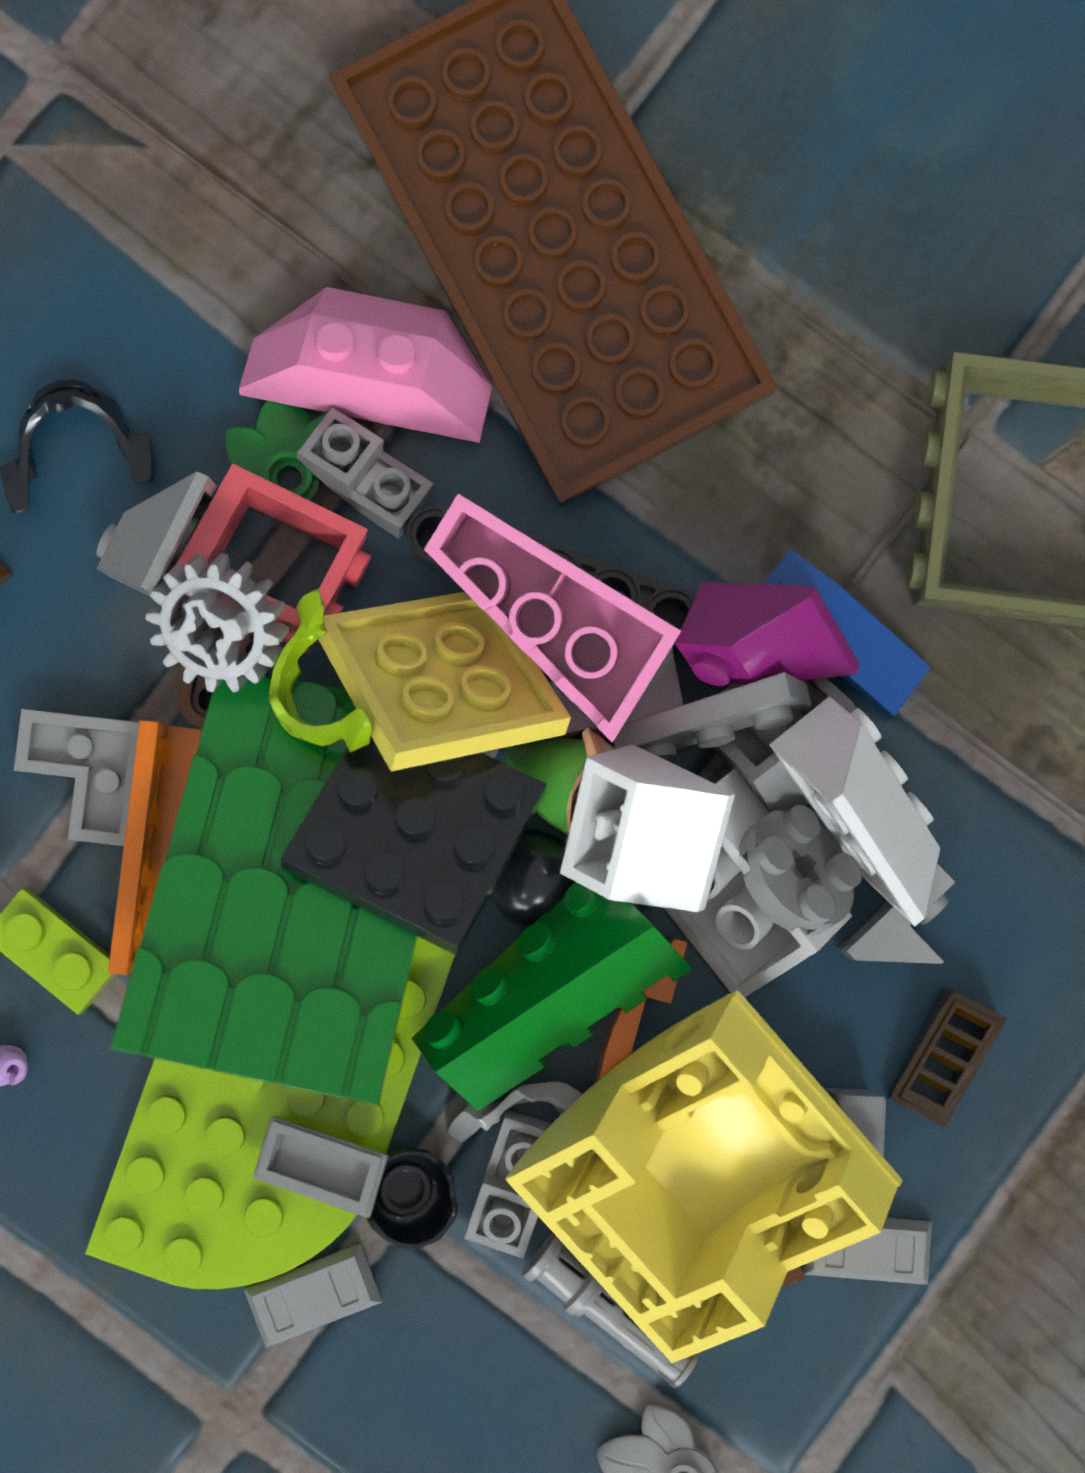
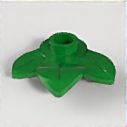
M266 401L260 411L256 430L247 427H235L226 430L225 443L228 459L231 464L233 463L280 486L279 479L284 472L295 470L301 474V482L297 488L289 491L312 501L319 491L321 480L297 459V452L327 414L311 422L309 415L302 407Z

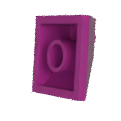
M702 582L681 628V633L675 642L699 680L715 686H724L728 683L750 684L784 672L799 680L856 675L860 665L815 586Z

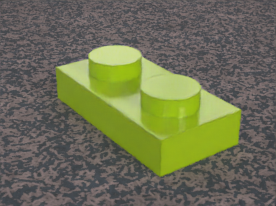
M21 888L0 914V952L77 1015L83 1014L115 975L108 973L110 954L29 888Z

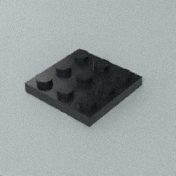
M370 736V744L352 752L347 747L282 855L281 869L457 956L545 795L547 784L482 752L390 771L372 736Z

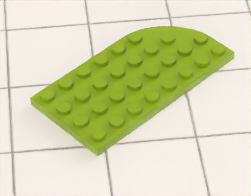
M418 937L382 1095L378 1105L154 1058L85 1254L174 1286L191 1289H225L254 1284L288 1272L313 1258L330 1245L351 1224L357 1214L253 1178L270 1118L275 1116L386 1154L421 1056L420 1050L411 1038L436 1013L456 955Z

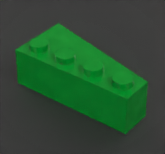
M576 882L567 890L564 898L553 910L541 916L534 924L528 926L517 940L487 968L481 970L470 984L441 1011L434 1014L426 1025L411 1039L435 1073L479 1111L543 1069L547 1054L559 1046L571 1045L575 1048L594 1035L591 1028L592 1024L618 1007L625 1013L629 1012L647 1000L644 992L645 989L666 975L674 982L691 971L692 968L632 903L609 900Z

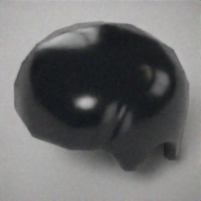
M538 829L526 830L490 894L493 904L509 922L526 928L534 924L541 916L553 910L564 898L567 890L576 883L572 879L560 874L566 845L560 838Z
M399 1147L386 1153L389 1156L371 1217L366 1218L369 1226L393 1247L418 1250L441 1240L455 1221L459 1210L454 1178L451 1171L435 1154L426 1149Z

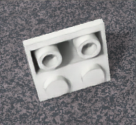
M634 744L589 756L586 758L560 874L609 900L693 912L705 910L735 793Z

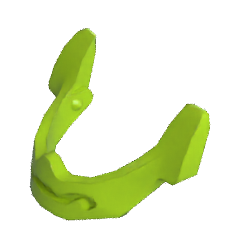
M319 589L313 590L304 595L298 602L296 612L300 625L297 632L283 648L273 668L269 700L279 723L291 736L321 747L344 739L349 751L352 752L370 744L372 728L368 716L363 709L357 708L345 718L332 724L312 726L302 720L292 693L294 682L301 674L298 659L311 644L326 633L323 622L324 603Z

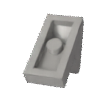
M939 864L936 866L925 919L920 922L921 925H925L932 920L950 901L944 893L955 881ZM888 901L838 948L847 958L858 961L944 963L933 949L912 929L911 923Z

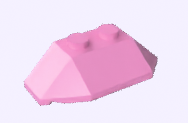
M326 287L253 339L239 386V394L327 413L333 407L347 417L480 443L492 394V384L446 310Z

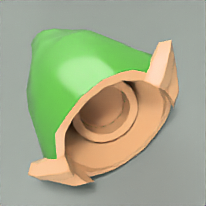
M588 727L582 733L583 738L543 739L509 746L503 752L505 764L547 784L545 795L536 812L553 827L566 833L568 836L586 758L615 749L614 746ZM567 836V837L565 838V840H564L565 843H566V845H567L568 836Z

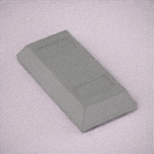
M271 1116L253 1178L370 1218L389 1155Z
M886 1217L881 1233L803 1265V1274L928 1285L932 1221Z
M361 1242L298 1266L271 1279L244 1288L265 1348L383 1302Z

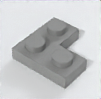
M21 709L14 771L75 778L68 840L124 846L139 722Z

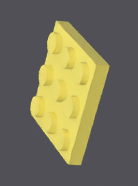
M466 592L323 616L326 633L318 640L356 709L361 708L366 712L372 728L371 736L390 771L566 734L571 716L540 667L508 637L509 635Z

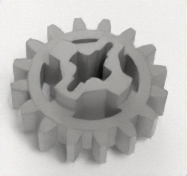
M202 553L196 554L185 566L180 562L176 564L164 576L165 580L151 592L150 597L156 604L146 613V620L160 625V629L150 638V642L152 645H166L170 653L163 661L166 667L173 666L178 662L186 667L183 673L184 682L189 684L197 675L205 677V685L209 692H214L223 680L226 681L232 692H238L248 680L254 684L258 683L278 660L283 650L279 644L289 633V626L276 622L275 619L286 606L284 601H269L265 594L273 585L270 579L262 580L257 584L250 579L253 567L251 563L246 562L238 571L230 569L228 554L221 553L210 566ZM187 593L189 599L183 604L186 614L182 615V602ZM254 632L253 646L251 651L247 653L245 647L251 642L248 633Z

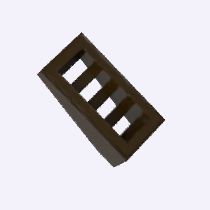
M942 987L887 1098L945 1127L995 1043L1007 1018L951 989ZM953 1013L978 1025L973 1037L948 1024ZM941 1035L967 1048L962 1059L935 1046ZM931 1057L956 1070L951 1081L923 1068L927 1058ZM916 1078L944 1092L939 1104L910 1089Z

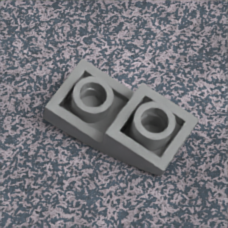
M332 407L299 449L297 459L344 501L399 539L407 529L413 515L421 510L432 495L434 483L384 452V439Z
M510 1109L506 1110L464 1239L524 1259L538 1215L505 1179L514 1165L552 1123Z

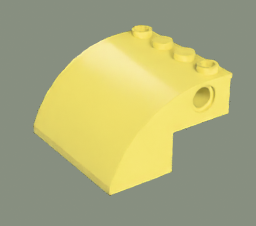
M736 990L674 1024L612 1068L548 1127L514 1165L505 1180L671 1363H674L764 1327L788 1271L881 1233L896 1190L901 1185L903 1179L744 996Z

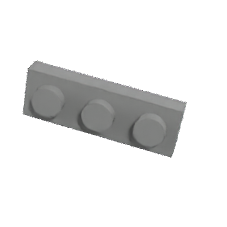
M784 672L624 724L614 739L615 749L634 744L670 762L678 757L677 750L695 744L699 748L721 746L735 739L734 732L748 727L756 726L758 730H768L785 726L794 720L793 713L812 708L807 684Z

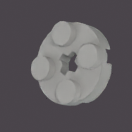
M795 805L788 811H773L746 830L739 845V857L748 852V864L751 871L743 875L751 897L769 919L789 931L800 926L811 930L808 935H818L848 915L854 900L853 888L858 886L862 880L860 867L851 855L842 851L831 834L820 825L817 816L810 808L804 805ZM795 868H797L801 873L803 878L802 880L798 878L795 874Z

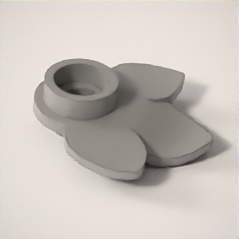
M648 1404L646 1406L641 1425L642 1434L617 1436L599 1446L596 1451L603 1473H678L682 1471L688 1473H719L710 1456L695 1447L690 1424L685 1418L670 1408L656 1404Z

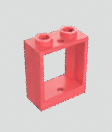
M232 463L176 564L180 562L185 566L196 554L202 553L210 566L221 553H224L250 506L339 549L319 587V592L324 603L323 616L343 613L344 606L337 603L346 584L357 588L372 556L364 552L368 529ZM266 595V597H267V599H268L269 601H275V600H276V599H274V598H272V597ZM285 604L286 608L275 621L289 626V633L282 640V642L288 643L297 632L300 622L296 609ZM316 641L306 649L305 653L310 654Z

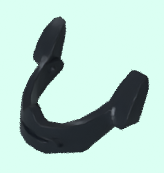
M73 379L58 380L42 387L36 392L20 422L19 453L17 459L3 465L0 469L4 492L11 511L15 514L25 511L29 507L30 479L37 477L36 462L33 460L31 452V437L36 425L41 423V418L47 412H61L72 406H80L97 414L107 423L117 437V446L120 447L123 457L126 458L133 481L136 484L151 483L156 475L155 455L150 435L148 433L134 434L130 432L116 401L84 381Z

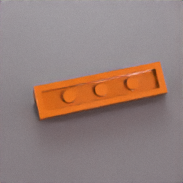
M140 720L108 969L110 974H131L137 948L140 946L161 867L166 859L202 729L168 726L152 721Z

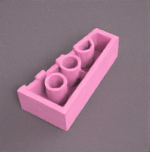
M457 494L424 549L509 635L508 637L555 682L554 684L594 722L596 727L611 742L614 741L681 633L679 629L460 494Z

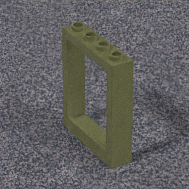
M953 352L943 364L942 370L934 369L929 386L928 406L937 407L935 429L926 431L921 452V466L930 468L927 491H919L914 511V527L923 528L920 552L913 551L911 553L907 570V588L916 589L914 606L1085 627V601L943 583L965 393L1085 408V368Z

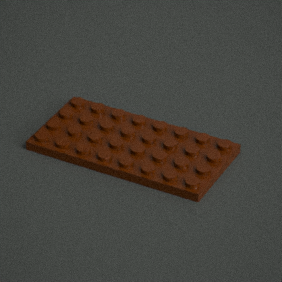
M472 0L329 75L336 93L560 507L776 392L778 387L566 0Z

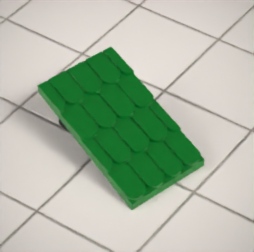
M266 673L256 684L248 680L238 692H232L226 681L223 680L211 696L166 859L161 867L141 944L137 948L110 1049L378 1105L382 1095L418 936L281 869L282 855L347 749V745L344 739H340L330 745L321 747L288 734L279 723L270 704L269 688L272 674ZM301 680L294 682L292 693L302 720L308 725L332 724L356 710L345 689Z

